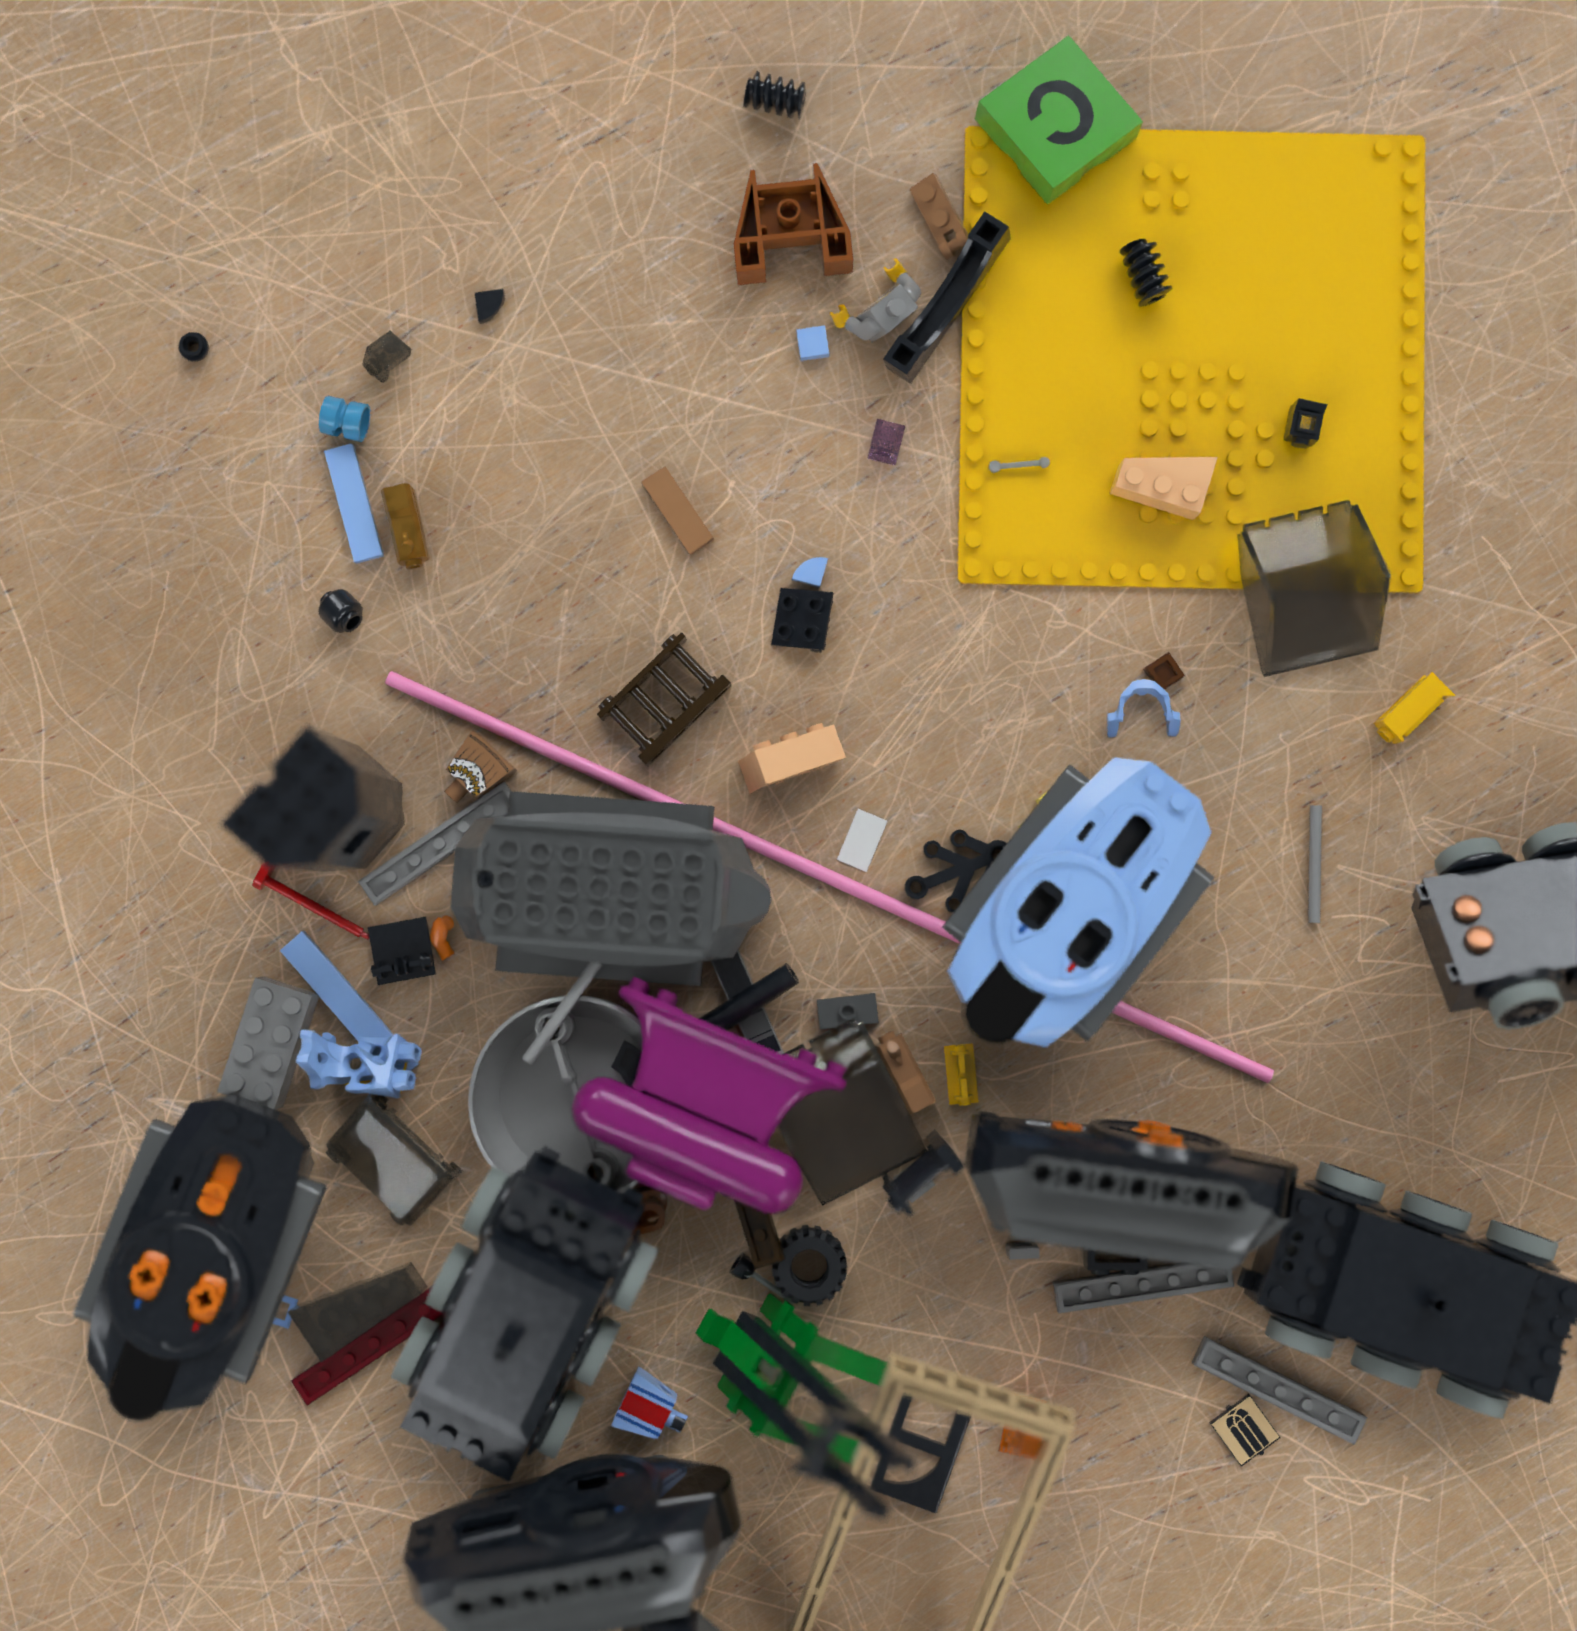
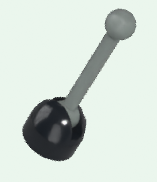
M742 1252L737 1257L729 1273L742 1280L753 1277L782 1297L784 1301L794 1304L791 1302L790 1297L787 1296L785 1298L781 1294V1289L755 1272L753 1261L749 1256Z

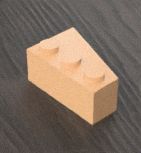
M819 723L806 728V734L798 736L795 731L781 736V742L771 745L770 740L754 745V751L738 761L749 794L757 792L763 787L784 782V780L835 764L846 758L834 724L824 727L823 723Z

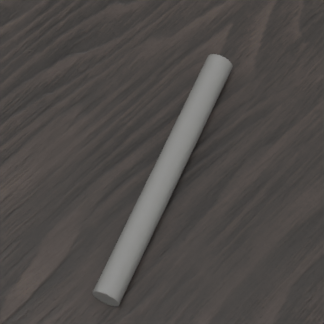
M1310 805L1308 923H1320L1322 806Z
M589 962L524 1054L523 1060L531 1065L534 1063L601 968V963Z

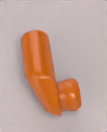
M444 915L442 918L437 917L434 920L430 934V941L442 961L455 954L447 941L448 931L454 928V921L448 915Z

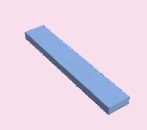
M301 931L280 950L358 1042L360 1037L386 1038L394 1035L305 931ZM378 1048L374 1050L372 1055H379L382 1049ZM407 1063L406 1070L412 1071L419 1063Z

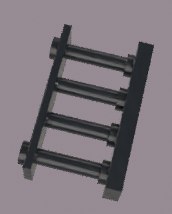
M935 1129L926 1136L930 1143L927 1146L928 1150L893 1180L887 1173L882 1175L884 1181L882 1187L890 1196L887 1201L898 1214L904 1211L910 1216L913 1210L909 1200L943 1170L947 1172L951 1169L956 1175L965 1167L953 1149Z

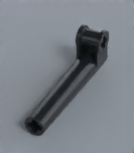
M786 963L699 1019L728 1031L799 984V980L793 969Z

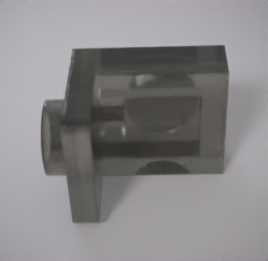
M390 330L366 347L362 365L371 376L384 383L388 380L390 371L410 357L412 349Z

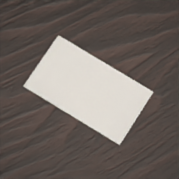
M858 809L837 860L867 872L887 820Z

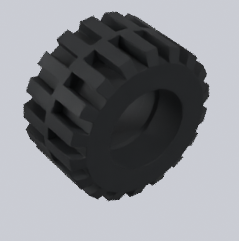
M802 1225L801 1229H796V1227L791 1229L788 1235L784 1234L780 1238L786 1260L772 1264L774 1283L777 1288L781 1289V1294L785 1298L787 1296L790 1297L791 1302L795 1304L802 1302L804 1306L810 1307V1303H816L817 1306L822 1305L823 1300L828 1299L830 1301L834 1298V1293L841 1290L843 1280L845 1281L847 1262L844 1249L838 1238L835 1239L828 1230H821L820 1226L815 1225L814 1228H809L808 1225ZM803 1250H816L825 1256L827 1269L820 1278L813 1281H805L793 1273L791 1267L792 1260L796 1254Z

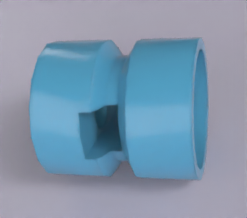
M328 395L323 400L320 409L319 430L323 434L336 437L343 433L345 439L362 442L367 435L370 424V406L355 401L346 404L344 399Z

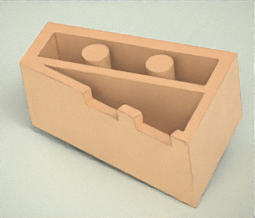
M1218 457L1124 458L1117 468L1110 494L1194 520L1201 513Z

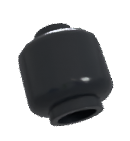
M343 589L329 591L320 599L318 614L333 631L338 633L352 632L361 624L363 608L348 591Z

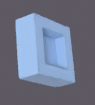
M825 325L796 329L800 361L829 357Z

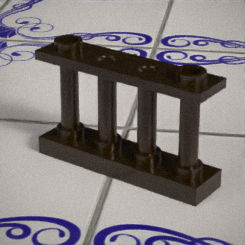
M682 632L677 637L672 634L661 645L663 650L614 698L609 695L598 706L600 711L597 715L603 721L610 715L640 746L639 750L642 753L638 757L647 767L731 687V682L723 674L718 679L715 676L711 677L682 647L687 641L686 636ZM672 654L704 685L702 688L705 692L699 698L690 697L661 667ZM651 675L682 705L681 709L684 712L676 720L673 717L669 718L639 687ZM630 695L661 725L660 729L663 732L655 740L652 737L648 738L619 708Z

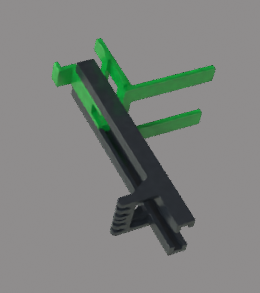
M770 1293L764 1300L760 1312L772 1322L771 1326L767 1325L760 1317L743 1310L735 1322L733 1319L718 1314L713 1309H708L695 1334L704 1343L715 1346L720 1350L713 1364L723 1373L717 1387L729 1398L725 1407L734 1414L740 1409L752 1421L748 1430L754 1436L759 1437L761 1434L796 1445L802 1451L800 1457L807 1461V1463L796 1461L793 1468L797 1472L837 1485L866 1515L885 1520L891 1508L843 1462L850 1464L859 1440L891 1470L896 1471L900 1465L907 1472L911 1473L917 1460L810 1363L815 1361L879 1386L887 1362L822 1337L818 1334L819 1328L814 1323L808 1322L807 1324L793 1312L795 1307L790 1302L784 1301L783 1303ZM781 1332L796 1344L794 1348L780 1336ZM799 1384L826 1408L823 1415L830 1419V1422L820 1419L818 1424L815 1425L798 1419L786 1408ZM840 1432L845 1433V1434H848V1435L853 1436V1437H856V1438H858L859 1440L854 1439V1438L849 1437V1436H846V1435H843V1434H840Z

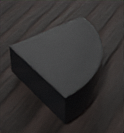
M504 289L475 292L477 315L480 324L492 320L501 306H503L505 300Z

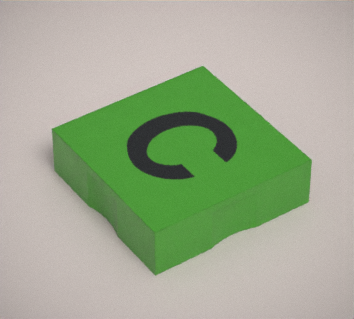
M1069 35L982 98L978 103L974 118L995 144L1013 159L1023 177L1047 205L1078 183L1090 169L1106 162L1134 141L1143 123L1141 118Z

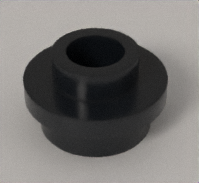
M190 332L183 335L180 339L179 351L186 360L197 362L206 357L209 351V344L200 333ZM199 344L198 350L191 352V346Z

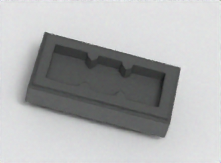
M875 993L817 999L820 1029L879 1023Z

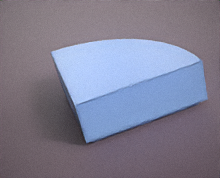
M817 557L803 562L794 572L792 580L820 588L828 558Z

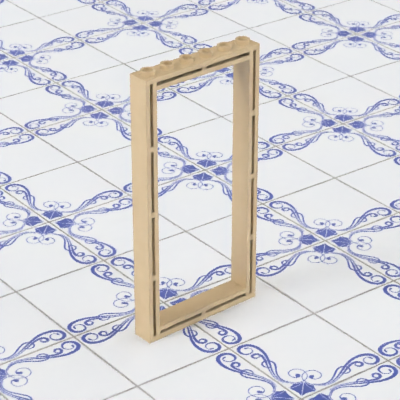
M891 1353L868 1414L884 1431L887 1429L899 1394L902 1393L1044 1438L964 1631H991L1074 1434V1410ZM860 1440L857 1443L849 1468L866 1484L876 1455ZM841 1489L788 1631H813L811 1628L857 1509V1505Z

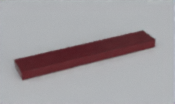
M433 1286L293 1378L291 1382L305 1404L308 1406L411 1336L422 1317L431 1321L441 1317L444 1311L441 1312L426 1304Z

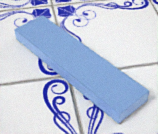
M350 443L325 450L326 461L354 563L358 564L383 557V549L354 445Z

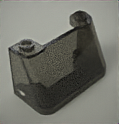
M369 1094L327 1141L326 1147L328 1150L326 1154L335 1163L339 1164L341 1162L392 1211L390 1213L391 1217L399 1225L403 1226L405 1223L413 1225L458 1178L463 1170L453 1161L450 1164L446 1161L441 1162L440 1160L444 1157L441 1153L436 1154L395 1114L397 1111L394 1108L386 1109L388 1107L386 1103L389 1101L386 1096Z

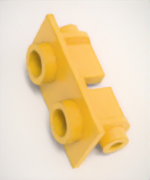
M973 1043L944 1046L949 1105L959 1104V1106L971 1105V1103H978Z

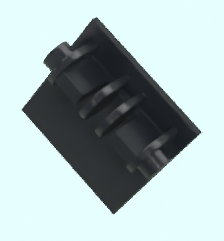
M780 588L771 645L810 649L812 652L822 653V650L824 651L826 647L825 643L827 631L829 630L828 625L834 593Z
M426 917L368 927L374 961L371 971L373 977L377 978L378 985L436 975Z

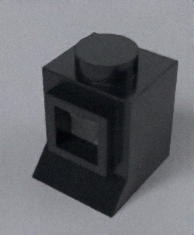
M1298 398L1290 406L1283 441L1292 442L1291 445L1297 448L1313 446L1319 440L1323 415L1328 404Z

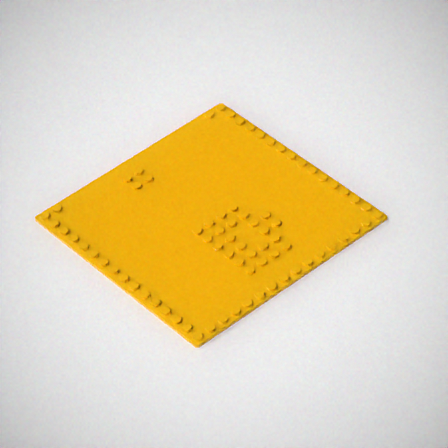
M968 126L965 130L963 225L969 235L985 211L1009 226L1011 239L962 309L958 581L961 584L1382 593H1418L1422 591L1424 547L1425 138L1421 135L1140 129L1134 141L1106 162L1090 169L1078 183L1047 205L1023 177L1013 159L995 144L981 126ZM1146 239L1147 242H1157V246L1151 250V253H1161V257L1155 261V264L1165 265V268L1158 272V274H1167L1169 278L1162 285H1171L1173 289L1161 300L1139 307L1138 304L1142 299H1137L1134 295L1137 289L1131 286L1133 278L1127 275L1129 267L1123 263L1126 256H1122L1119 251L1130 242ZM1298 398L1328 404L1323 415L1319 440L1313 446H1309V448H1297L1291 445L1292 442L1283 441L1290 406ZM1302 416L1300 428L1309 430L1311 418ZM1041 457H1047L1050 460V465L1047 468L1040 466L1000 469L997 473H992L989 470V464L994 460L999 463L1039 460ZM1218 457L1201 513L1194 520L1110 494L1117 468L1124 458Z

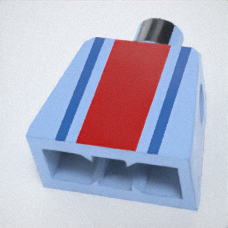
M638 1367L613 1418L611 1426L658 1439L664 1425L680 1433L688 1416L673 1409L677 1399L676 1392L641 1367Z

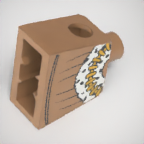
M472 730L446 768L455 780L444 792L456 803L468 791L479 799L518 770L479 733Z

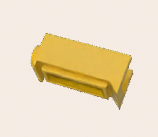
M1431 672L1427 676L1423 675L1373 724L1378 728L1377 733L1386 742H1392L1393 744L1403 742L1405 737L1414 731L1444 702L1443 699L1456 695Z

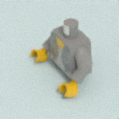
M894 258L895 266L891 269H887L884 266V271L891 281L897 284L856 318L850 317L844 304L838 305L839 313L834 314L830 312V316L837 328L845 327L859 338L874 342L889 333L918 308L915 302L921 296L920 287L906 273L900 261Z

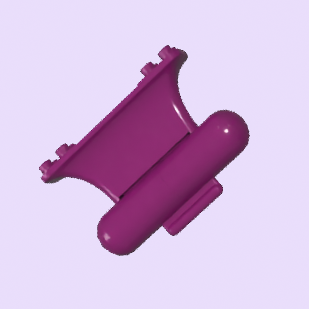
M632 977L628 987L621 986L619 995L635 1010L641 1025L642 1051L632 1087L612 1078L602 1076L590 1079L583 1084L575 1094L571 1107L572 1119L576 1127L591 1138L631 1154L632 1157L626 1168V1175L630 1179L702 1210L709 1209L718 1192L762 1212L776 1214L786 1211L794 1205L801 1194L803 1185L802 1170L794 1158L768 1146V1143L787 1112L804 1097L823 1090L843 1092L847 1081L842 1079L846 1068L829 1061L824 1071L814 1066L818 1056L807 1050L801 1049L796 1059L787 1054L782 1055L683 1013L681 1009L675 1007L678 1002L677 996L669 991L660 989L656 999L648 996L650 991L649 984Z

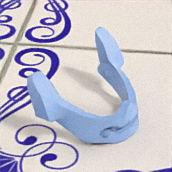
M1147 679L1133 681L1121 694L1117 710L1107 714L1108 737H1116L1119 722H1123V707L1129 697L1134 694L1139 696L1151 694L1162 705L1168 736H1177L1181 722L1180 712H1175L1171 709L1169 694L1155 681Z

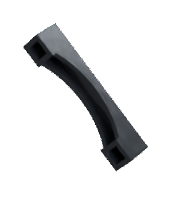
M984 211L969 233L961 253L935 295L912 325L902 335L898 336L883 358L888 370L910 384L913 382L1010 241L1009 226Z

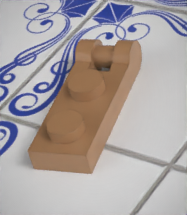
M932 173L909 190L935 237L942 255L948 260L955 256V251L964 247L968 239V233L937 174ZM954 231L956 237L949 241L946 236Z

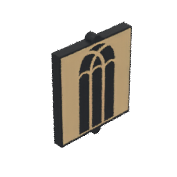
M1247 1394L1232 1406L1227 1405L1223 1413L1209 1422L1241 1467L1258 1454L1263 1455L1266 1448L1281 1438L1250 1394Z

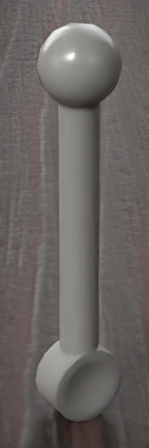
M1041 457L1039 460L999 463L994 460L990 462L989 470L992 473H997L1000 469L1031 466L1047 468L1050 465V460L1047 457Z

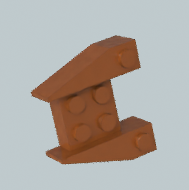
M813 163V179L761 185L756 184L755 170H751L734 239L738 285L766 283L764 250L818 244L821 245L824 276L852 274L854 259L851 233L818 163Z

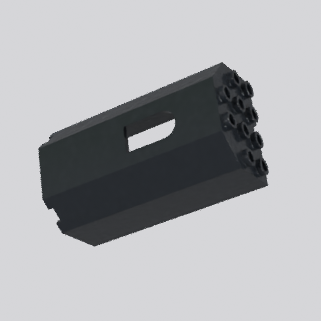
M306 726L270 767L273 770L272 781L268 784L257 782L221 823L227 831L269 867L321 872L366 869L405 825L404 812L402 810V783L360 746Z

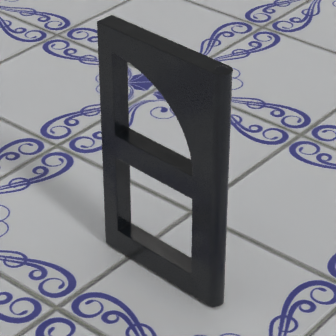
M902 1394L889 1435L896 1442L906 1444L940 1458L933 1469L918 1479L904 1482L883 1479L888 1466L879 1459L870 1489L932 1513H937L972 1415L956 1411L944 1444L902 1428L912 1399L911 1396Z

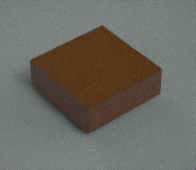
M1169 652L1143 669L1149 679L1155 681L1164 690L1185 676Z

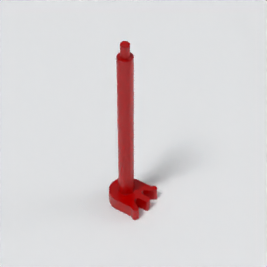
M262 863L253 880V887L262 890L264 886H267L359 938L370 939L369 934L364 932V928L272 878L271 875L275 867H269Z

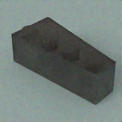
M412 1262L334 1292L321 1295L310 1301L297 1304L288 1311V1314L320 1362H322L420 1295L428 1286Z

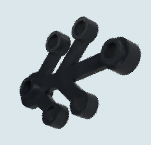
M956 830L950 836V842L953 846H966L982 854L969 859L941 847L937 841H928L923 846V853L926 857L939 858L955 866L925 878L921 876L908 878L904 885L905 893L912 899H921L927 894L928 889L959 877L952 895L945 901L946 909L953 913L955 910L949 907V901L952 898H956L960 905L975 870L986 866V871L995 860L992 857V852L995 849L1002 851L1007 844L1006 842L994 840L987 844L968 836L964 830ZM961 833L964 835L965 840L962 844H957L954 841L955 834ZM929 844L937 846L938 850L935 855L928 854L927 846ZM913 882L920 883L921 891L919 893L911 891L910 886Z

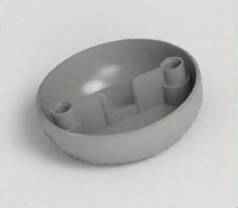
M581 995L560 1024V1030L558 1027L531 1065L523 1060L522 1057L565 996L544 999L525 1007L512 1015L492 1034L481 1050L472 1072L468 1096L469 1118L473 1135L481 1153L491 1167H495L511 1176L517 1170L524 1169L535 1151L540 1153L543 1147L546 1146L561 1154L558 1160L559 1163L591 1179L593 1178L589 1175L588 1169L592 1164L597 1178L593 1180L620 1193H624L627 1187L632 1188L638 1183L626 1175V1168L632 1155L591 1138L578 1130L572 1119L571 1107L574 1096L579 1088L590 1079L602 1076L626 1084L621 1074L611 1066L624 1040L634 1045L640 1052L642 1051V1032L638 1016L623 1006L609 1000Z

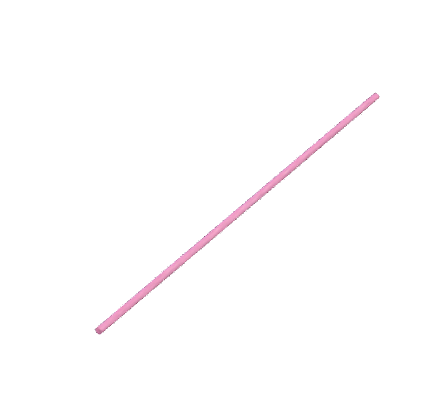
M390 671L386 678L385 684L642 801L685 804L393 671ZM714 817L713 830L742 838L746 848L958 944L960 943L942 928L946 923L945 921ZM1120 1001L1112 1011L1117 1016L1265 1083H1269L1272 1079L1274 1070Z

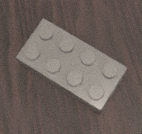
M256 977L217 1092L227 1096L236 1094L274 1110L282 1108L297 1066L296 1058L301 1050L300 1031L309 1030L318 1003V994L268 977Z

